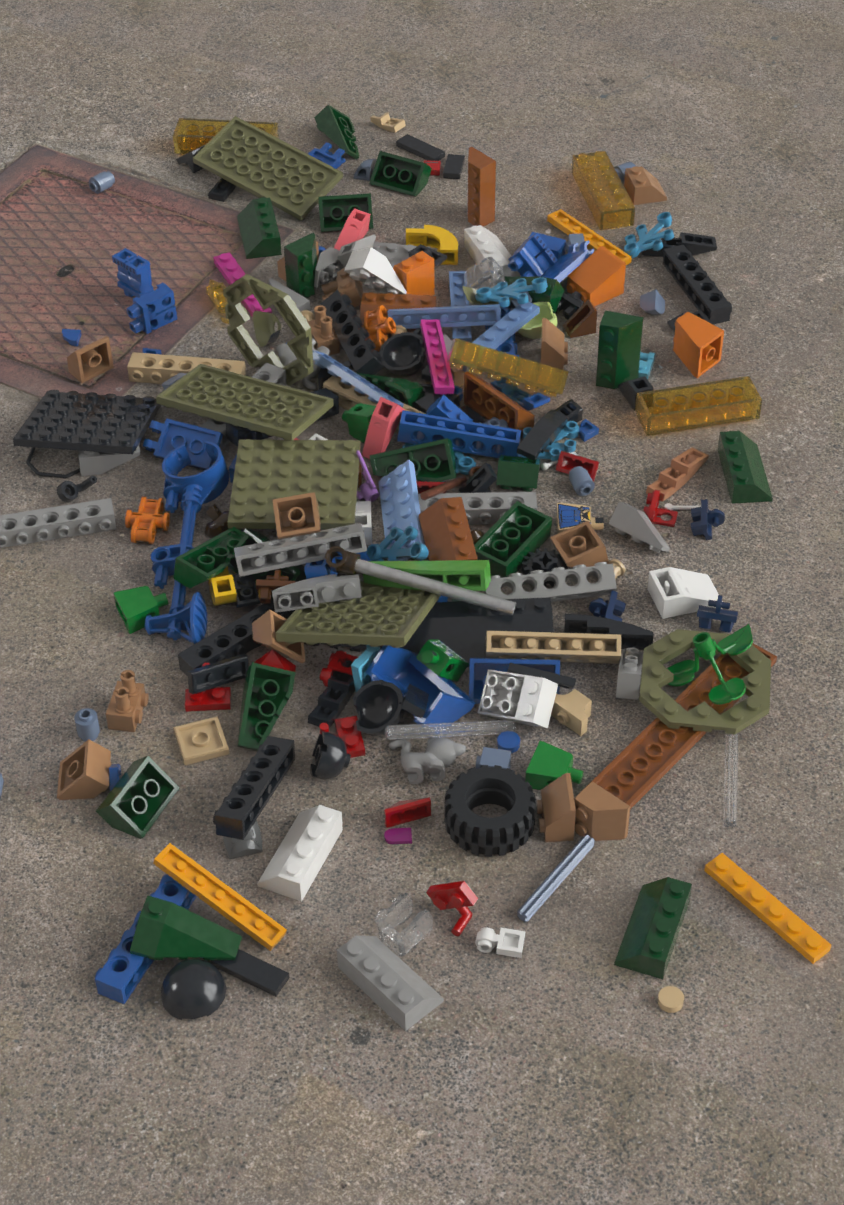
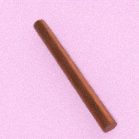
M464 475L422 492L420 497L422 500L432 498L466 483L467 478Z

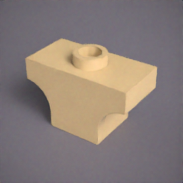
M576 689L565 695L556 694L551 715L562 725H566L582 736L587 732L592 700Z

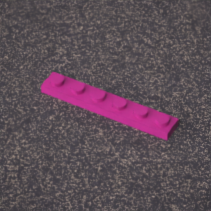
M230 252L213 257L214 264L229 285L246 275ZM253 294L241 301L252 318L254 311L272 313L270 307L263 310Z
M421 320L420 327L434 394H454L455 387L440 320Z

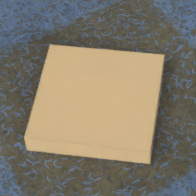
M218 716L173 727L184 765L229 755V748Z

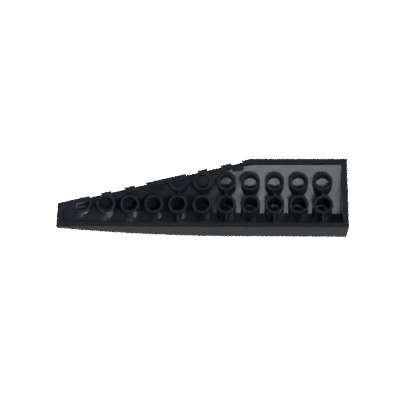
M551 598L505 599L516 602L513 615L463 601L436 602L406 645L400 648L419 654L428 640L438 639L470 663V658H485L487 631L554 633ZM317 643V644H313V646H319V644H327V643ZM348 644L328 645L329 648L338 649L339 646L349 647L351 651L360 652L361 649H367L364 644L358 646H349Z

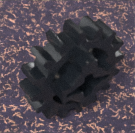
M545 548L542 552L539 549H536V553L530 551L529 557L524 556L522 571L523 575H527L535 570L551 572L552 569L564 567L566 570L568 566L560 554H555L556 550L553 549L551 552H548V549ZM546 581L544 583L545 587L546 584H550V586L552 587L554 586V583L552 581Z

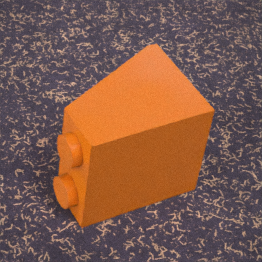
M601 246L567 276V292L570 294L576 291L581 293L583 304L589 299L594 307L624 293L626 263L604 246Z
M421 251L394 265L393 270L407 291L406 294L435 295L434 258Z
M686 312L675 321L673 351L694 377H700L721 361L724 330L690 312Z

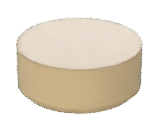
M666 986L660 990L658 1005L663 1011L675 1013L683 1007L684 994L679 988Z

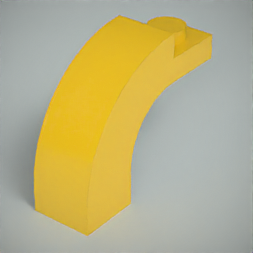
M424 225V229L406 228V245L419 246L421 244L426 247L438 248V252L447 255V259L441 265H458V241L451 232L434 225Z
M227 566L222 573L208 580L214 606L237 601L233 575H229Z

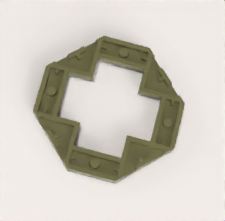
M248 274L223 290L224 297L227 298L225 312L226 318L229 319L228 335L250 366L261 368L265 363H269L285 369L286 383L289 386L314 372L311 327L307 319L297 308L296 303L287 293ZM252 294L263 310L274 304L296 336L288 341L287 345L297 359L285 366L282 365L279 357L273 350L263 356L260 348L254 343L249 332L242 325L250 317L240 302Z
M677 629L644 648L639 701L669 728L679 729L680 726L693 727V731L712 732V729L725 730V734L735 735L769 714L771 660L753 645L743 653L730 656L750 673L742 678L746 686L745 694L749 697L721 715L705 701L687 712L661 689L672 682L674 674L663 664L690 648L694 649V636L704 631ZM708 632L716 644L731 635Z

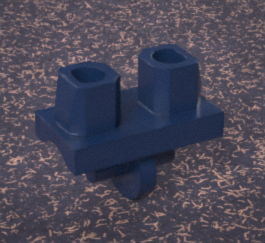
M707 499L701 500V507L691 508L693 519L691 530L693 536L704 534L706 540H711L712 525L718 527L723 524L725 514L718 509L709 510Z
M612 590L609 600L605 602L602 598L592 600L589 605V611L596 617L622 622L620 617L625 610L626 603L617 600L618 592Z
M718 595L717 601L708 600V606L699 605L697 611L699 627L711 629L712 619L720 620L719 630L730 633L734 623L737 621L738 611L728 610L730 609V603L722 602L723 595Z

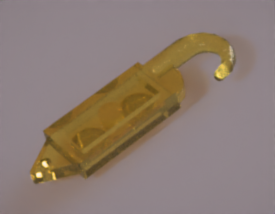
M210 279L206 287V293L219 313H226L225 305L227 304V298L224 297L223 292L226 286L223 282L218 283ZM220 317L222 322L229 324V319Z

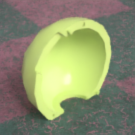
M549 302L533 303L540 307V313L517 332L526 338L541 339L542 318L548 319L557 327V316L555 313L553 314Z

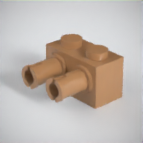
M345 268L337 272L335 281L322 285V290L325 294L322 296L323 301L338 290L342 295L346 294L351 299L352 303L350 305L357 307L361 305L363 294L362 282L352 279L349 276L350 274L345 272Z
M318 305L314 307L315 320L307 321L311 327V337L316 341L314 349L317 350L320 346H325L330 350L328 356L340 353L339 345L341 343L332 327V318L326 316L325 306Z
M125 670L120 675L121 681H117L106 711L108 729L135 732L137 724L142 722L143 707L147 706L149 696L148 693H145L144 684L136 683L135 673L132 670Z

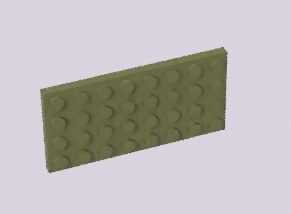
M236 116L193 157L195 164L258 198L270 197L273 206L301 221L318 204V197L326 196L343 178V172Z
M199 364L156 396L157 404L168 408L179 409L183 412L197 414L200 417H208L219 422L230 423L234 426L248 428L251 431H258L269 436H277L291 441L334 406L332 398Z

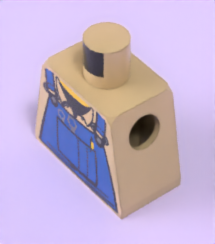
M557 503V534L586 521H589L594 530L604 529V518L591 517V507Z

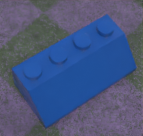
M470 658L469 697L476 704H480L488 669L507 672L509 663H514L560 675V660ZM559 686L557 687L556 694H560Z

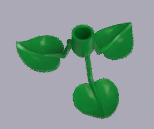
M747 624L721 640L718 644H716L714 639H711L708 632L697 634L693 638L695 661L684 660L667 668L674 674L673 681L667 685L673 687L683 686L691 682L695 677L694 673L699 671V656L705 660L710 659L721 682L720 685L710 690V701L714 704H726L732 700L739 699L746 691L744 681L736 677L725 682L713 657L716 650L722 655L727 653L730 656L738 655L748 650L753 643L750 625Z

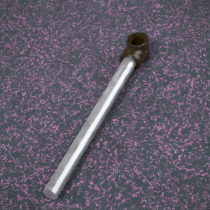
M339 546L331 547L325 554L328 567L335 573L343 572L355 575L356 572L510 615H513L516 607V602L361 560L359 554L345 551ZM336 556L343 557L339 563H333L332 560Z

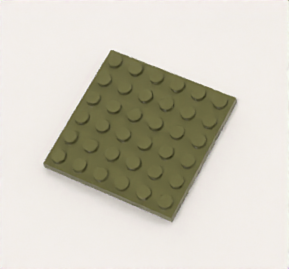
M239 440L228 516V529L232 527L237 529H276L272 499L315 492L318 502L321 529L355 524L359 476V458L356 451H360V440Z
M360 581L361 598L318 603L319 607L295 610L276 632V640L287 644L306 642L309 645L327 643L328 645L348 644L349 646H358L364 644L371 647H379L381 645H391L393 648L403 647L441 595L424 590L386 587Z

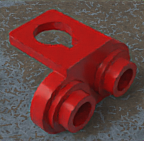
M655 489L652 493L648 492L646 505L649 506H644L643 512H645L652 524L674 527L678 512L658 508L661 490ZM670 515L672 519L665 521L657 516Z
M342 650L332 653L329 658L328 667L321 670L320 681H323L324 686L328 687V679L335 671L353 675L351 667H343L342 664L346 660L354 661L358 657L347 654Z

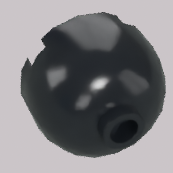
M322 731L314 746L312 756L315 757V765L311 764L310 774L312 777L330 779L338 776L342 772L343 767H348L350 754H347V746L343 739L333 733Z

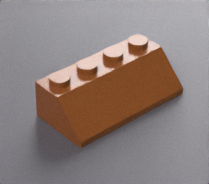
M471 146L469 147L468 222L474 226L481 225L484 227L495 221L496 161Z
M363 293L360 319L364 323V312L378 309L380 305H383L387 312L389 309L437 307V296ZM417 328L407 329V332L413 333Z
M468 371L464 373V404L488 420L496 417L498 420L504 419L508 424V428L521 430L520 439L523 438L524 428L534 427L535 415L482 378Z
M462 497L441 498L419 514L418 518L424 544L429 550L428 561L478 559Z

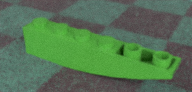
M489 560L368 561L473 591H486L491 581ZM363 574L364 583L420 590Z

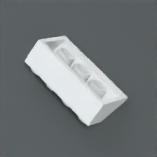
M481 225L464 229V247L491 286L497 284L499 276H521L518 271H511L508 267L510 262L508 259L511 255L495 234Z
M322 805L300 812L258 881L257 886L302 902L343 830L342 812Z

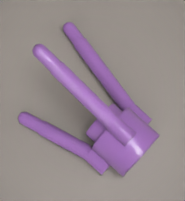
M357 450L356 454L362 466V475L365 483L360 486V492L357 490V497L359 500L364 499L365 501L373 502L380 496V493L370 476L360 451Z

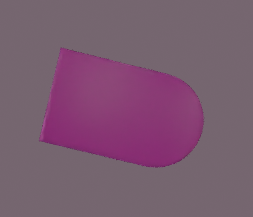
M388 829L384 833V839L388 844H412V829Z

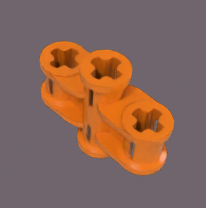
M383 305L378 306V309L373 311L367 310L364 312V326L370 334L368 338L375 344L376 348L374 350L379 352L381 346L388 339L387 334L396 333V324L391 317H388V312Z
M143 496L138 512H132L129 509L126 511L125 526L126 528H131L132 543L141 541L153 545L157 528L168 531L170 514L168 512L163 514V498L157 500L147 499V497Z

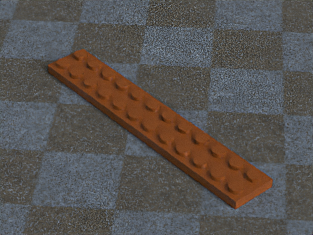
M752 643L755 648L771 660L772 667L776 663L777 656ZM721 654L715 660L725 682L736 677L742 679L750 674L727 654ZM711 664L675 701L687 712L705 701L721 715L732 708L741 697L726 704H714L710 701V690L721 684ZM657 717L591 782L596 783L631 806V809L707 732L693 731V727L680 726L679 729L669 728Z

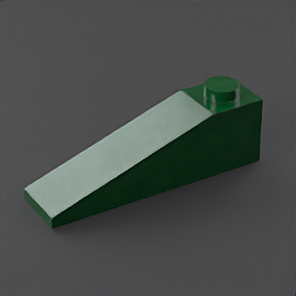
M327 105L314 117L317 123L316 127L341 149L345 150V153L358 159V146L354 143L356 137L353 135L355 129L350 117Z
M448 438L369 456L374 476L384 477L399 465L410 460L414 463L416 480L441 482L456 478L455 456L452 441Z
M254 662L251 663L246 672L237 747L258 751L260 744H263L269 736L293 693L296 672Z
M147 895L139 916L130 953L152 960H163V958L187 960V958L201 957L204 960H235L242 936L179 905Z

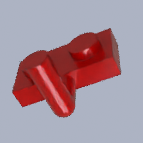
M216 687L196 694H191L189 689H185L186 712L231 710L230 687Z
M357 716L334 719L336 733L344 740L347 746V754H350V758L366 755L362 734L357 730L356 726ZM321 723L319 726L320 734H322V731L329 732V725Z
M465 881L431 885L426 893L439 910L456 908L461 914L451 930L453 935L460 936L472 918V912L468 906H474L478 897Z

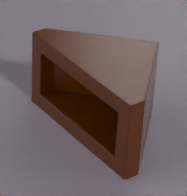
M588 299L562 325L568 336L574 338L596 333L597 310Z

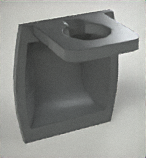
M257 820L244 840L223 836L225 848L230 859L263 852L261 832Z

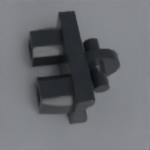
M576 291L572 294H565L563 292L555 313L564 309L563 316L568 320L583 305L581 293Z

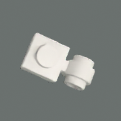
M484 927L477 933L475 944L477 949L484 953L491 952L497 946L496 954L521 958L525 931L500 928V934L498 935L493 929Z

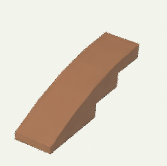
M694 448L683 452L672 459L669 468L660 472L657 481L647 486L646 494L648 492L652 493L655 489L661 490L660 501H665L693 477L707 461L709 455Z

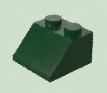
M500 455L496 485H501L500 488L512 489L513 486L521 487L522 491H533V488L537 489L540 459L536 458L533 461L526 457Z

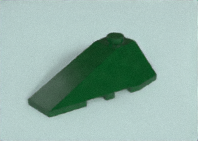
M499 276L497 284L499 282H507L509 286L517 279L524 278L528 286L532 285L533 279L539 277ZM546 278L548 287L545 292L536 293L535 290L528 291L532 303L549 302L554 314L564 289L557 279Z
M356 373L398 401L415 408V402L425 396L423 387L417 382L413 383L407 379Z
M232 527L176 557L174 580L190 589L222 573L235 557L234 548L244 546L249 540V535Z

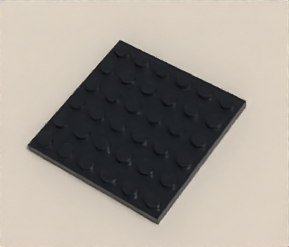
M49 390L14 436L13 444L14 446L133 455L161 404H157V400L152 396L140 398L134 395H97L95 392L83 394L77 391L59 392V390Z

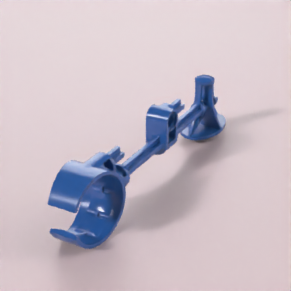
M206 441L205 445L209 457L216 462L199 474L185 477L177 476L185 466L191 463L184 444L172 450L162 462V470L165 475L163 496L166 499L165 510L175 513V510L178 509V502H181L184 516L180 544L158 547L150 555L153 562L152 570L155 573L154 586H159L160 589H164V586L167 585L168 576L174 575L175 558L194 548L192 543L196 513L200 512L201 505L216 499L228 485L229 470L220 447L213 442ZM175 580L169 613L154 617L151 615L146 616L145 629L149 635L167 633V637L173 638V640H178L182 636L194 644L204 639L208 620L207 608L202 593L195 592L192 600L185 605L187 587ZM181 630H182V631H188V633H189L190 636H188V635H186L185 633L181 632Z

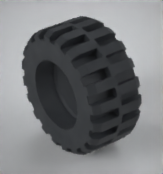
M481 765V768L478 769L473 767L468 769L466 774L462 772L458 775L456 780L454 779L450 783L449 789L445 793L444 822L446 831L454 843H459V847L465 851L471 850V853L474 855L485 854V857H492L494 854H498V856L506 855L508 851L512 853L519 849V845L523 846L534 831L536 813L535 793H533L530 783L525 782V778L519 773L516 775L514 770L509 768L505 770L498 765H494V767ZM483 804H495L504 807L509 812L499 817L488 818L479 816L471 810Z

